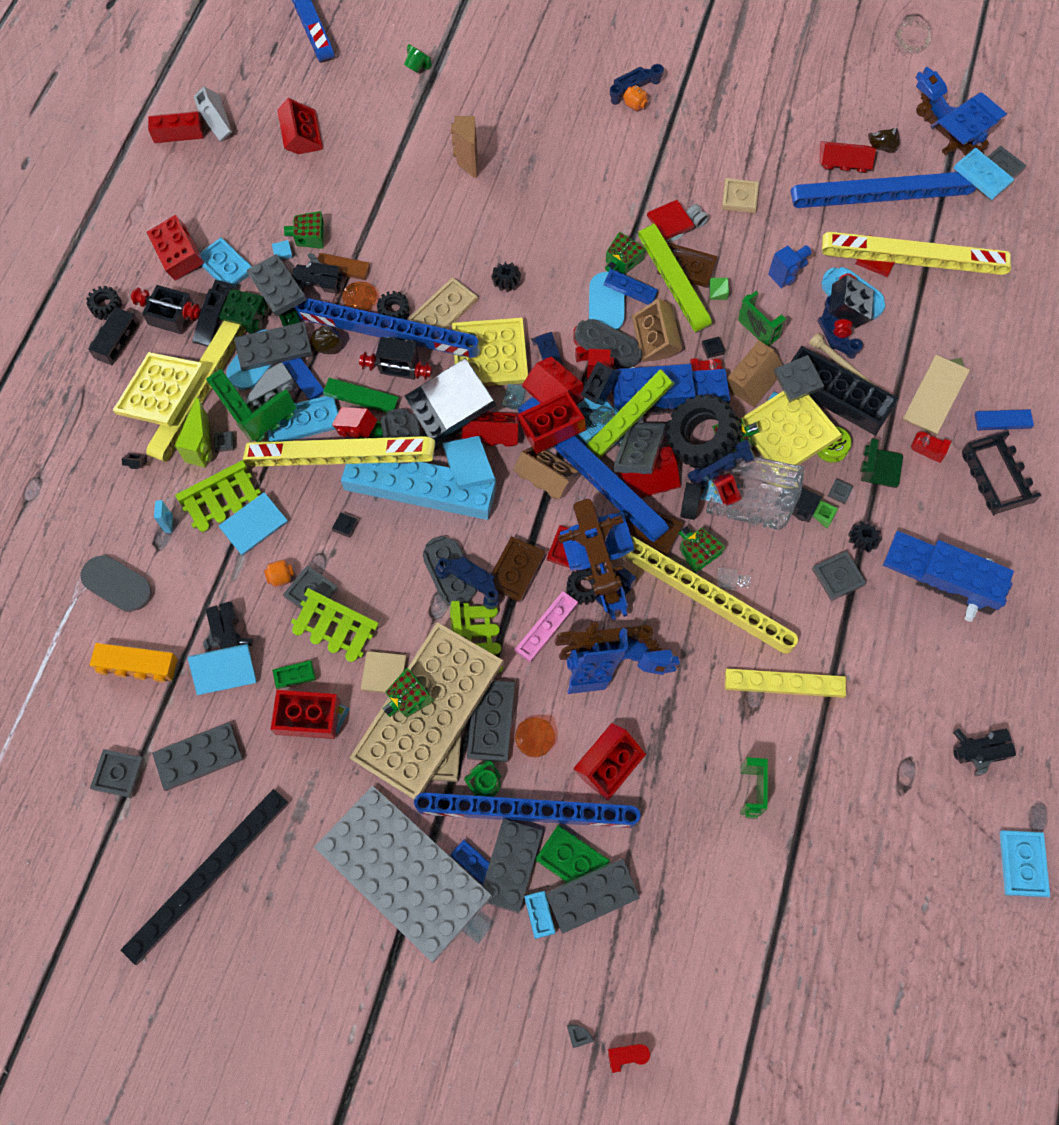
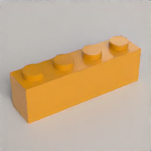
M95 643L89 666L95 670V673L101 675L114 673L115 676L122 678L130 675L139 680L152 678L156 682L165 683V680L173 681L178 658L170 652Z

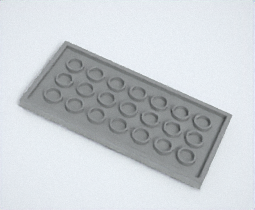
M373 785L314 847L432 963L441 956L492 898L488 891Z

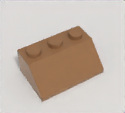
M454 116V123H451V134H454L452 135V146H456L453 147V157H457V164L473 178H477L475 116Z
M658 298L632 315L638 346L642 350L641 360L643 362L668 359L682 351L671 304Z
M758 340L727 378L729 392L755 408L777 381L774 369L783 365L775 351Z
M532 447L521 452L513 471L518 473L519 477L529 480L535 487L545 490L555 499H561L567 495L581 476V473L573 466L549 451L544 450L536 454Z

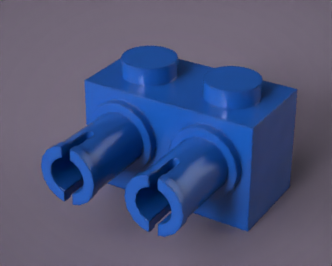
M787 245L774 254L768 275L781 289L786 285L790 286L796 280L797 272L807 266L808 261L806 257L812 253L810 247L804 245L794 252Z

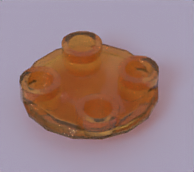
M363 281L349 284L342 293L344 306L368 312L372 309L377 299L375 288Z
M533 717L519 723L516 730V745L523 754L529 757L544 756L554 745L555 733L553 727L547 720Z

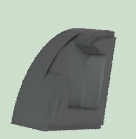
M567 1025L573 1048L594 1042L592 1035L585 1028L578 1025Z

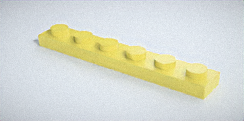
M726 669L725 690L845 698L846 677Z

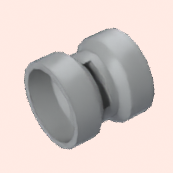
M698 204L692 205L686 212L696 228L704 226L709 219V215L703 212Z

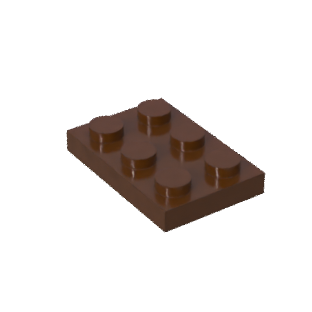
M667 243L689 282L708 288L718 256Z
M652 509L669 527L668 531L655 542H652L625 517L631 536L665 556L668 555L683 526V523Z
M511 536L491 575L495 576L493 582L496 591L515 601L521 602L545 556V551Z

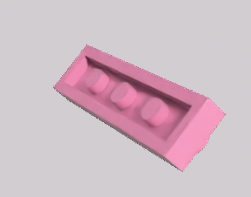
M562 591L515 648V652L531 663L576 608L578 602Z

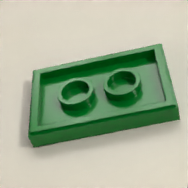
M557 825L535 858L536 862L566 883L610 862L609 859L559 825Z

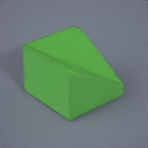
M710 278V300H727L729 295L728 278Z
M820 500L812 517L828 528L838 508Z

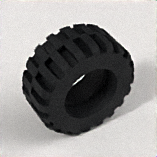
M706 394L705 397L696 395L694 399L691 397L686 399V403L683 405L679 404L677 406L678 410L672 412V420H669L667 423L669 428L666 431L668 444L672 451L686 465H690L695 469L700 467L703 470L728 454L735 453L733 450L740 443L738 439L742 438V432L740 431L742 427L735 412L722 398L718 396L713 397L710 394ZM710 419L718 421V430L710 441L700 445L690 444L691 433L700 422Z

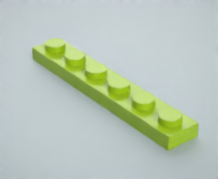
M660 369L585 446L597 458L601 459L675 383Z

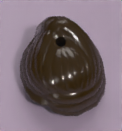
M898 128L879 130L876 134L872 132L868 134L870 144L877 150L893 153L900 145Z
M319 327L311 335V347L319 353L336 354L342 347L340 334L332 327Z

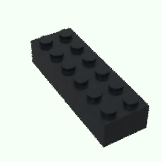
M801 346L791 362L808 355L824 384L822 390L809 395L813 401L876 436L899 398L808 348Z

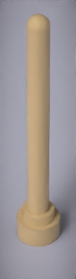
M817 333L811 339L809 344L814 349H821L841 367L872 383L825 343L826 341L821 334Z

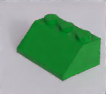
M285 389L240 421L237 426L250 442L254 440L259 442L265 437L264 433L270 429L272 432L279 427L280 424L278 422L283 418L285 420L291 418L295 414L293 411L297 407L289 392Z

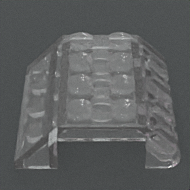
M755 457L754 460L745 463L743 460L735 464L736 467L728 471V473L733 475L736 484L741 485L738 490L742 500L727 506V504H720V498L715 503L714 498L711 497L706 507L707 514L720 517L727 515L728 519L753 525L763 523L762 525L765 528L769 527L770 529L780 530L787 526L801 496L805 468L760 457Z

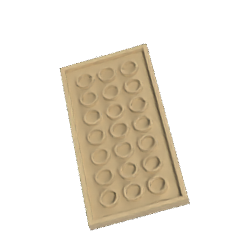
M437 622L408 666V669L435 701L409 717H405L400 711L389 717L381 708L349 759L412 799H415L416 796L418 797L420 793H423L504 661ZM389 697L384 703L383 707L391 701Z

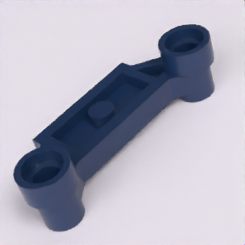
M654 64L651 66V69H644L640 66L614 79V84L610 87L609 92L611 103L614 105L619 104L622 95H624L628 87L634 85L640 87L648 82H652L655 85L659 84L663 76L664 67L661 64Z
M830 295L826 298L825 308L822 317L818 318V323L830 347L853 359L860 353L863 344L859 339L839 338L833 333L835 329L834 323L839 319L829 313Z
M749 440L738 443L735 446L737 452L728 454L703 470L698 468L688 473L687 476L690 482L700 484L702 490L707 487L706 482L708 480H715L723 471L734 469L736 467L735 464L743 460L745 463L754 460L755 456L751 450L752 446Z
M463 556L461 559L448 560L442 558L438 561L435 568V574L438 578L445 579L450 574H453L484 595L483 605L487 609H495L498 606V592L493 582L495 576Z

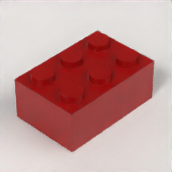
M276 690L270 730L275 735L335 739L340 699L337 694Z

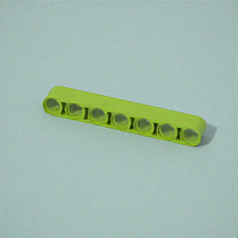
M653 223L638 231V236L643 246L646 248L693 331L697 333L712 325L708 312L657 226Z

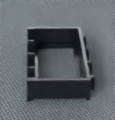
M1008 431L967 443L962 450V457L967 462L971 476L975 478L978 490L983 494L986 506L991 510L993 516L1024 505L1034 504L1041 497L1040 492L1034 495L1031 494L1029 488L1033 485V480L1031 478L1024 480L1021 472L1024 470L1025 465L1023 462L1016 463L1013 458L1017 451L1016 447H1007L1005 440L1010 435ZM997 446L1022 499L1001 505L975 452Z

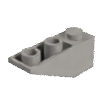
M204 86L194 96L197 109L218 140L222 142L232 130L219 94Z
M282 362L267 370L245 399V403L251 411L258 409L280 391L287 389L290 392L295 388L293 378Z

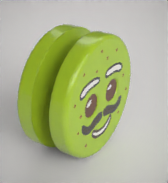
M837 426L835 427L842 434V438L817 453L819 458L829 463L843 460L851 448L850 435L844 429Z

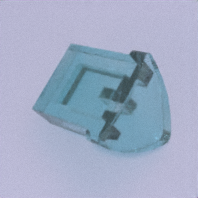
M508 384L501 405L518 410V407L522 405L526 390L522 386Z
M476 915L462 932L480 944L492 926Z

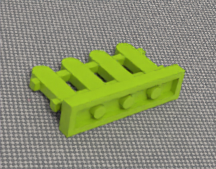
M243 460L175 494L180 505H185L182 507L184 512L188 511L194 521L191 523L194 529L198 528L200 532H207L210 528L208 521L215 519L217 523H223L227 518L225 512L232 510L235 514L243 508V503L247 501L250 503L261 494L260 490H255L249 479L252 476L250 473L246 474L249 471ZM237 485H240L245 496L239 499L233 490ZM223 494L228 505L222 508L216 499V496ZM206 503L211 514L204 516L199 505Z
M307 588L304 595L308 598L306 602L302 600L300 605L303 608L297 620L292 619L291 621L294 624L292 628L293 634L300 636L305 630L312 633L310 636L311 643L317 645L321 643L322 639L329 641V652L337 653L341 647L347 650L345 654L347 661L354 662L358 656L362 658L364 653L360 651L367 638L371 640L373 635L370 632L372 629L376 631L379 623ZM319 603L326 606L324 610L317 608ZM314 612L321 616L315 628H312L308 624ZM336 612L343 614L342 619L335 617ZM354 620L361 623L359 628L352 625ZM334 621L338 623V626L333 636L330 637L326 635V632L331 622ZM349 630H352L356 634L350 646L343 642Z
M451 601V630L471 642L472 638L486 637V643L474 644L493 655H498L501 651L500 644L492 643L491 638L499 633V627L496 624H490V619L495 618L498 613L497 608L487 609L484 605L469 607V603H464L463 607H460L459 601ZM470 619H484L485 624L470 625ZM461 620H465V625H461ZM502 665V667L500 668V670L498 671L497 674H500V673L502 672V670H503V665Z

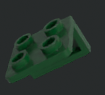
M232 289L220 311L219 318L222 321L244 325L247 332L253 334L262 329V323L265 316L269 313V307L261 295Z
M871 438L869 444L865 445L862 455L865 457L860 467V472H862L861 481L897 488L900 484L903 455L879 450V440Z

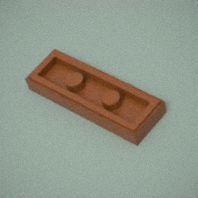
M319 253L317 258L322 264L340 266L343 270V276L361 280L366 279L370 267L369 262Z

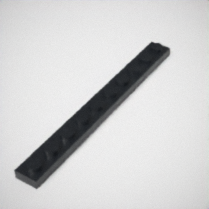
M272 789L120 951L134 965H138L289 803L276 790Z

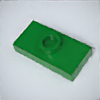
M312 660L272 669L277 690L316 681Z

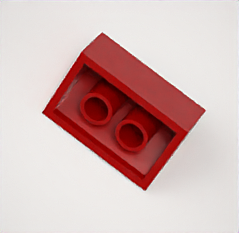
M288 97L277 109L284 149L296 154L322 150L323 146L315 109Z
M199 111L148 116V131L154 143L203 139V116Z
M821 141L819 163L824 165L823 168L833 169L834 166H838L840 170L850 171V168H857L858 172H867V169L872 170L876 148L868 145Z
M552 356L537 362L522 384V387L540 403L565 391H568L575 404L583 401V396H581L583 383Z
M568 391L517 414L527 440L536 454L586 430L585 418Z
M487 411L462 426V439L479 436L481 443H485L487 446L503 444L506 447L518 445L520 421L517 414L519 413Z
M670 446L660 448L652 474L617 472L618 477L640 498L681 487L677 462Z
M611 723L573 770L585 783L609 801L646 756V753L626 729Z

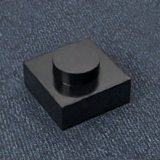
M128 453L122 458V465L129 466L131 469H139L147 462V455Z
M340 512L332 530L350 538L358 520Z

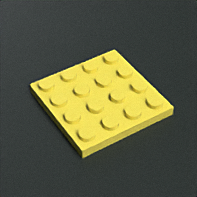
M523 318L452 323V330L476 336L480 347L479 355L474 358L454 354L455 364L466 358L484 386L522 384L528 376Z
M148 352L113 411L117 415L171 427L206 367L200 362Z
M784 391L742 417L746 426L754 422L757 423L760 432L751 436L754 447L778 477L783 476L842 438L839 430L809 395L789 403Z

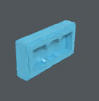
M156 500L154 519L165 533H172V511L168 509L163 500Z
M545 891L524 896L534 939L554 935L555 929Z

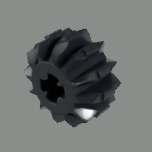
M505 261L503 265L498 263L497 267L493 268L491 277L495 287H499L500 291L505 289L508 292L509 288L514 290L515 286H519L521 273L518 266H514L513 262L507 264Z
M861 520L858 525L854 524L848 536L850 537L849 543L854 544L853 549L859 548L860 553H863L864 550L870 553L872 549L878 548L882 538L880 537L881 530H876L877 524L871 526L870 520L866 524Z

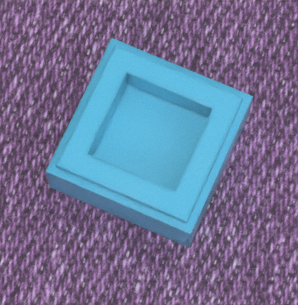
M288 240L272 244L274 255L277 254L280 260L293 258Z

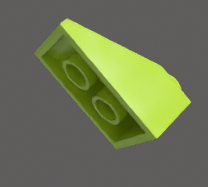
M195 398L175 447L185 463L206 468L207 463L212 459L209 417L200 399Z

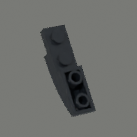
M215 279L212 288L208 290L194 332L193 343L206 347L209 346L222 321L219 318V314L230 290L233 289V284Z

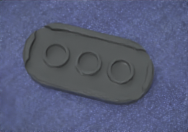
M595 319L582 320L575 329V338L581 347L586 350H611L610 357H614V364L620 367H634L642 357L641 348L639 349L636 340Z
M393 409L381 418L383 438L421 437L418 419L415 414L409 413L408 410ZM400 462V463H401V464H408V463H412V462Z
M439 536L431 539L426 544L423 551L424 563L441 599L448 605L451 604V601H459L460 606H463L464 603H469L474 598L476 589L453 574H450L445 579H440L436 576L435 568L440 559L446 558L451 560L464 557L455 540Z
M108 556L91 558L84 564L80 576L83 585L89 591L122 611L132 612L140 610L148 604L151 598L150 584L143 576Z

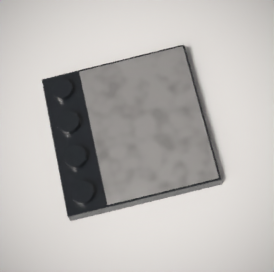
M466 358L405 395L426 434L434 439L435 443L496 406L495 401Z

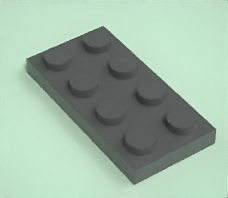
M277 254L246 270L276 317L307 300Z
M305 322L234 338L242 371L312 355Z
M635 423L625 433L614 464V472L652 474L666 432V424Z
M492 681L471 714L467 759L508 762L515 682Z
M230 722L152 752L164 791L171 790L243 761Z
M506 819L502 820L482 886L492 895L487 904L519 914L542 830Z
M623 858L545 892L562 934L640 899Z

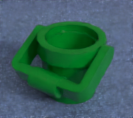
M408 44L404 65L416 73L422 67L429 70L432 66L431 57Z
M486 760L470 770V773L465 776L464 781L475 796L493 797L499 792L502 776L494 764ZM490 765L494 772L484 769ZM473 777H476L475 780H474V788H473V786L470 784L469 780H471Z

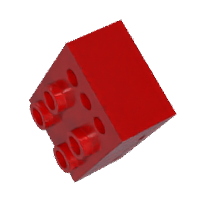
M176 214L146 232L165 271L175 281L204 264L186 225Z

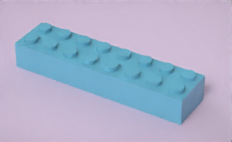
M424 462L408 464H346L341 478L343 489L346 491L485 520L489 519L497 489L495 477V481L492 483L458 490L450 468Z

